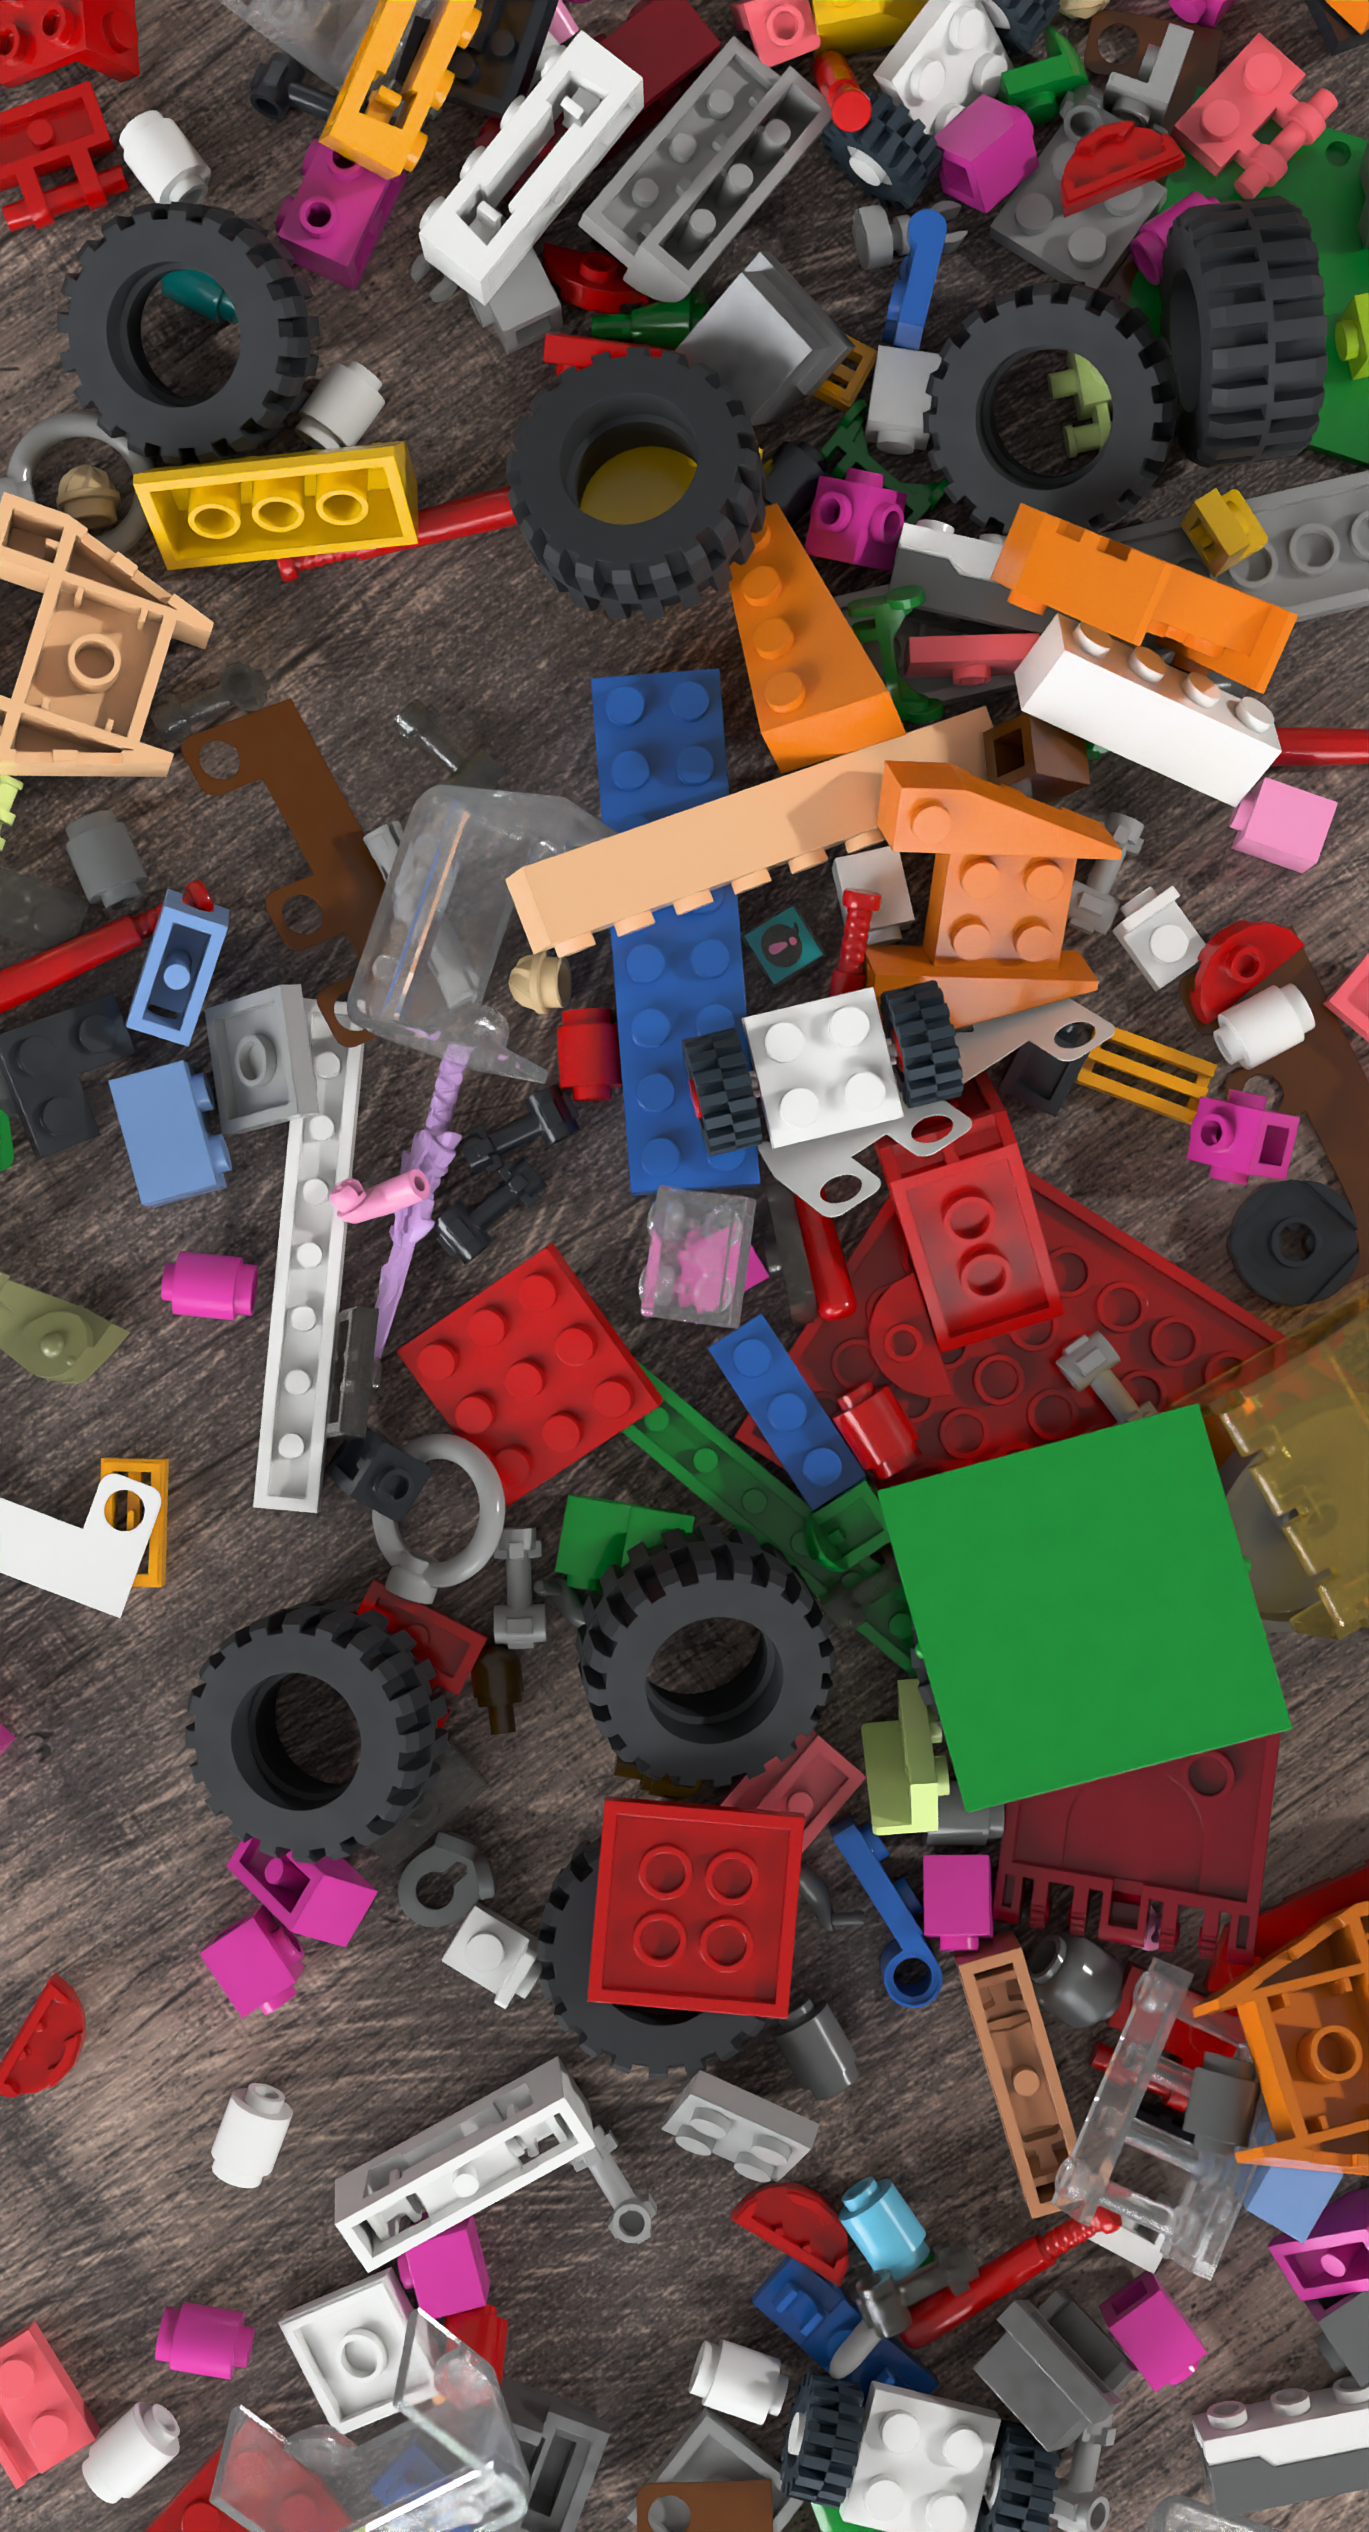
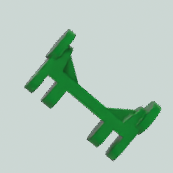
M859 399L843 416L837 426V431L819 453L827 463L837 451L844 455L831 473L833 478L845 480L847 468L856 469V467L863 471L885 475L884 489L908 494L905 508L911 515L904 523L916 525L917 521L923 520L930 511H935L948 497L943 489L950 483L947 477L940 484L936 481L929 485L901 483L870 457L863 432L865 419L862 418L869 406L862 399Z
M917 585L902 586L889 591L886 595L851 601L848 603L847 609L851 618L874 616L875 619L854 623L851 629L860 643L879 641L885 679L882 681L890 693L900 720L924 723L933 721L943 715V703L940 699L928 698L924 694L917 693L900 676L894 644V637L905 615L909 614L914 607L926 601L924 588Z

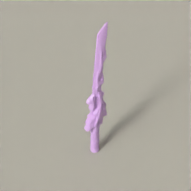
M445 1043L435 1089L432 1094L433 1098L431 1099L426 1119V1126L424 1130L415 1133L411 1152L406 1150L402 1152L400 1174L412 1169L421 1170L428 1179L430 1193L425 1200L394 1212V1226L391 1225L389 1230L391 1239L394 1242L388 1263L381 1267L379 1294L367 1331L358 1340L356 1366L340 1409L335 1438H339L362 1418L396 1308L403 1292L415 1244L434 1227L435 1221L432 1220L434 1194L432 1193L440 1185L441 1177L448 1172V1165L456 1155L455 1147L462 1138L461 1134L449 1130L470 1049Z

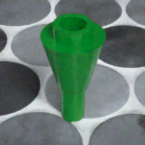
M692 290L684 299L678 302L658 301L634 309L632 313L593 315L592 336L596 339L610 341L633 340L634 343L676 350L706 315L709 307L707 303H698L696 292Z

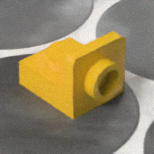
M1217 488L1208 492L1193 502L1180 523V526L1214 578L1257 552L1268 542V536L1241 493L1236 489H1232L1222 496Z

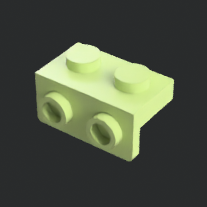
M918 1678L897 1680L899 1720L864 1723L861 1726L871 1824L875 1835L938 1831V1796L950 1794L946 1755L934 1756L932 1743L942 1742V1729L936 1724L938 1718L930 1705L925 1706L917 1688L919 1685Z

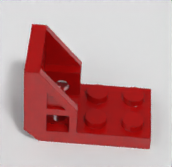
M985 1070L963 1084V1091L960 1097L944 1100L968 1116L972 1121V1126L968 1132L938 1152L929 1156H917L887 1134L874 1142L897 1216L904 1231L941 1353L1065 1315L1019 1147L1006 1109ZM930 1116L922 1119L913 1127L911 1136L914 1140L921 1143L935 1142L951 1132L953 1122L946 1116Z

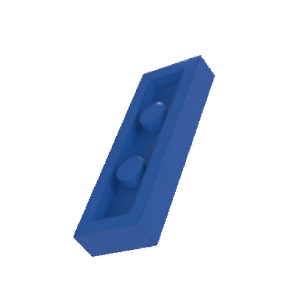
M762 1313L707 1348L812 1511L866 1477L863 1469Z

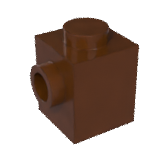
M1026 712L983 732L988 782L998 786L1002 783L1022 791L1025 796L1045 804L1090 785L1085 739Z

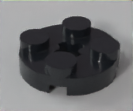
M1290 1179L1265 1185L1243 1201L1233 1217L1231 1230L1226 1239V1250L1232 1260L1233 1268L1238 1278L1253 1294L1270 1303L1290 1307L1324 1301L1337 1293L1348 1282L1358 1261L1359 1251H1356L1358 1240L1355 1230H1358V1226L1350 1206L1333 1189L1319 1182ZM1300 1227L1303 1228L1308 1234L1303 1241V1245L1308 1250L1306 1256L1301 1258L1296 1254H1291L1288 1257H1284L1279 1250L1283 1244L1279 1238L1281 1231L1285 1228L1293 1232Z

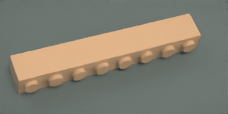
M986 706L520 868L505 880L533 954L555 948L558 958H563L596 945L592 935L595 932L614 926L618 937L654 924L655 920L652 912L673 905L677 916L713 903L714 900L710 891L731 884L734 894L737 895L771 882L772 880L768 872L770 869L788 863L791 873L795 874L828 861L825 850L844 843L848 854L884 841L883 834L877 825V815L885 760L950 763L970 771L975 777L988 781L983 732L993 728V724Z

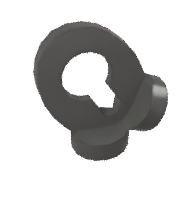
M446 1831L444 1833L438 1832L435 1843L424 1848L411 1859L402 1873L397 1893L399 1904L406 1916L415 1923L425 1927H440L458 1921L472 1909L479 1899L485 1900L494 1897L497 1882L491 1861L488 1860L485 1854H479V1847L474 1844L473 1840ZM456 1862L466 1864L467 1873L454 1883V1894L448 1904L432 1908L420 1901L416 1887L423 1875L429 1872L444 1873Z

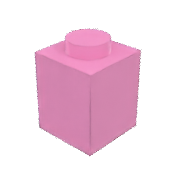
M1265 777L1233 809L1229 827L1238 831L1231 849L1303 874L1318 862L1338 802Z

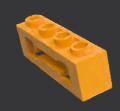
M379 0L318 142L387 181L399 176L403 168L411 172L419 161L427 142L428 135L420 131L430 107L436 111L440 109L452 86L455 74L447 70L455 48L459 46L465 49L468 46L480 22L482 12L474 8L476 0H440L400 93L398 94L381 84L379 89L372 90L368 98L370 102L365 113L362 114L359 113V110L371 82H374L380 75L386 74L417 0ZM401 99H403L405 102L395 125L392 126L389 124L391 116L399 106Z

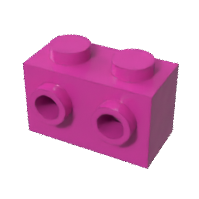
M315 138L309 145L304 157L302 175L305 177L296 196L289 195L282 203L277 216L275 230L278 233L277 236L280 244H283L294 257V264L355 291L406 182V172L403 168L399 176L387 181L319 143V139Z

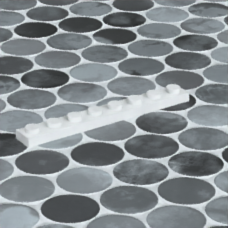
M303 998L304 1009L308 1016V1037L313 1072L317 1079L319 1113L291 1120L289 1123L253 1507L318 1513L321 1509L348 1223L337 1216L338 1208L333 1206L329 1196L331 1190L338 1183L347 1178H352L364 1043L353 1048L340 1045L317 1005V999ZM335 1002L334 1013L338 1022L343 1027L353 1031H360L366 1028L368 1011L366 1004Z

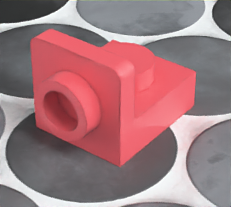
M740 0L729 5L737 31H749L756 56L759 57L762 64L772 67L814 51L821 45L819 35L817 36L815 20L809 0Z

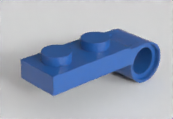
M848 1813L829 1825L832 1839L895 1937L885 1946L880 1957V1971L889 1996L903 2007L920 2008L926 2006L938 1996L942 1987L943 1977L935 1953L923 1935L919 1921L915 1916L923 1911L924 1907L907 1879L903 1876L894 1882L883 1866L881 1860L888 1857L890 1853L880 1836L873 1833L872 1824L868 1822L859 1828L851 1813ZM908 1958L921 1959L927 1963L928 1968L925 1976L919 1982L907 1985L898 1982L893 1977L897 1965Z

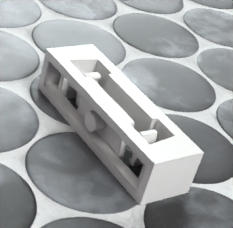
M582 30L567 48L564 45H560L550 54L541 70V81L527 98L520 95L510 104L501 120V131L487 148L479 146L470 154L461 169V181L446 199L443 196L436 198L427 208L421 219L419 237L425 260L484 306L644 108L643 78ZM563 111L564 120L562 125L568 128V131L508 204L511 216L501 228L500 220L502 214L496 211L495 207L555 134L554 121Z
M559 2056L337 2178L335 2180V2226L369 2273L596 2147L589 2103ZM554 2133L560 2144L539 2155L538 2142ZM527 2148L528 2156H537V2158L523 2165L518 2157L525 2154L524 2149ZM424 2205L429 2218L398 2233L400 2219L407 2215L414 2223L420 2221L422 2218V2206Z

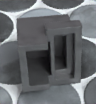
M760 251L675 352L686 355L691 369L696 363H704L717 372L721 386L727 385L733 388L742 401L745 415L750 417L752 426L781 421L803 395L814 394L856 346L770 251Z
M1055 2290L1039 2309L1029 2300H1014L997 2318V2321L1007 2332L973 2368L1047 2452L1069 2447L1090 2424L1105 2421L1122 2402L1117 2394L1139 2372L1127 2355L1066 2290Z
M503 2377L501 2390L494 2392L493 2405L487 2410L465 2470L457 2516L498 2532H575L610 2436L611 2423L595 2418L596 2411Z

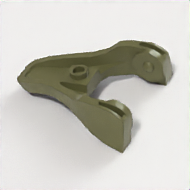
M0 1270V1349L26 1368L27 1371L38 1377L68 1385L84 1382L113 1354L131 1333L86 1308L8 1280L10 1276Z

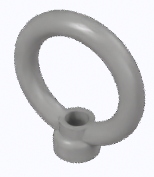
M90 411L64 412L51 416L35 425L18 443L9 462L7 477L0 478V503L4 492L37 503L32 485L35 467L48 449L66 439L89 437L106 442L124 457L132 475L156 468V464L152 456L144 457L128 450L127 438H110L97 426V421L102 414ZM135 489L131 508L123 521L111 531L94 537L114 553L120 552L123 554L130 550L142 539L150 527Z
M443 1433L429 1434L416 1438L400 1449L424 1463L433 1459L453 1461L469 1474L478 1493L480 1512L475 1534L468 1546L456 1557L439 1562L429 1555L411 1550L402 1537L398 1522L372 1509L373 1528L377 1543L385 1559L392 1567L384 1586L385 1589L404 1599L423 1604L433 1603L438 1588L449 1587L466 1581L485 1566L497 1548L505 1520L504 1491L493 1463L473 1443L456 1435Z

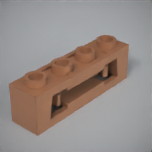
M1010 1930L993 1935V1939H979V1951L952 1952L1019 2185L1031 2218H1038L1095 2201L1022 1947L1014 1932Z

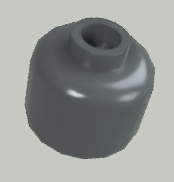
M1070 1931L1060 1932L1057 1935H1047L1037 1943L1030 1953L1026 1965L1038 2005L1067 2025L1076 2029L1090 2027L1100 2020L1110 2018L1118 2009L1123 1996L1121 1989L1122 1967L1113 1954L1086 1935L1084 1937L1072 1935Z

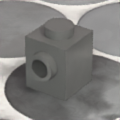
M1369 2291L1304 2301L1323 2330L1313 2340L1334 2372L1337 2374L1347 2367L1361 2388L1368 2384Z

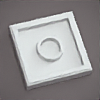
M392 2267L289 2310L278 2321L336 2437L442 2394L443 2385L437 2383L439 2358Z

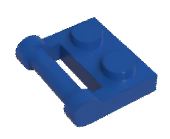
M922 209L917 211L908 223L907 241L910 246L909 255L902 260L898 279H895L881 341L892 344L896 348L919 350L947 233L945 218L938 211Z

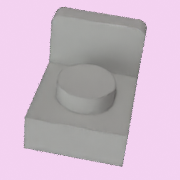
M1169 23L1162 46L1159 47L1149 43L1137 79L1112 72L1103 96L1104 110L1123 121H1134V126L1145 128L1147 126L1151 128L1154 123L1161 126L1194 31Z

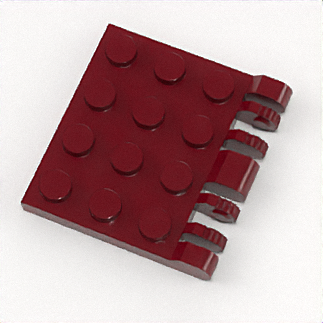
M1281 1732L1006 1803L993 1905V1921L1020 1925L1025 1900L1026 1878L1034 1879L1029 1924L1032 1928L1045 1930L1046 1923L1050 1920L1052 1901L1050 1900L1052 1882L1074 1886L1073 1901L1068 1915L1069 1931L1072 1935L1085 1937L1092 1889L1103 1891L1098 1939L1144 1948L1147 1939L1151 1900L1162 1901L1164 1904L1159 1950L1174 1953L1175 1946L1179 1943L1180 1905L1205 1909L1203 1926L1200 1927L1198 1938L1200 1958L1215 1960L1221 1912L1231 1913L1226 1963L1253 1967Z

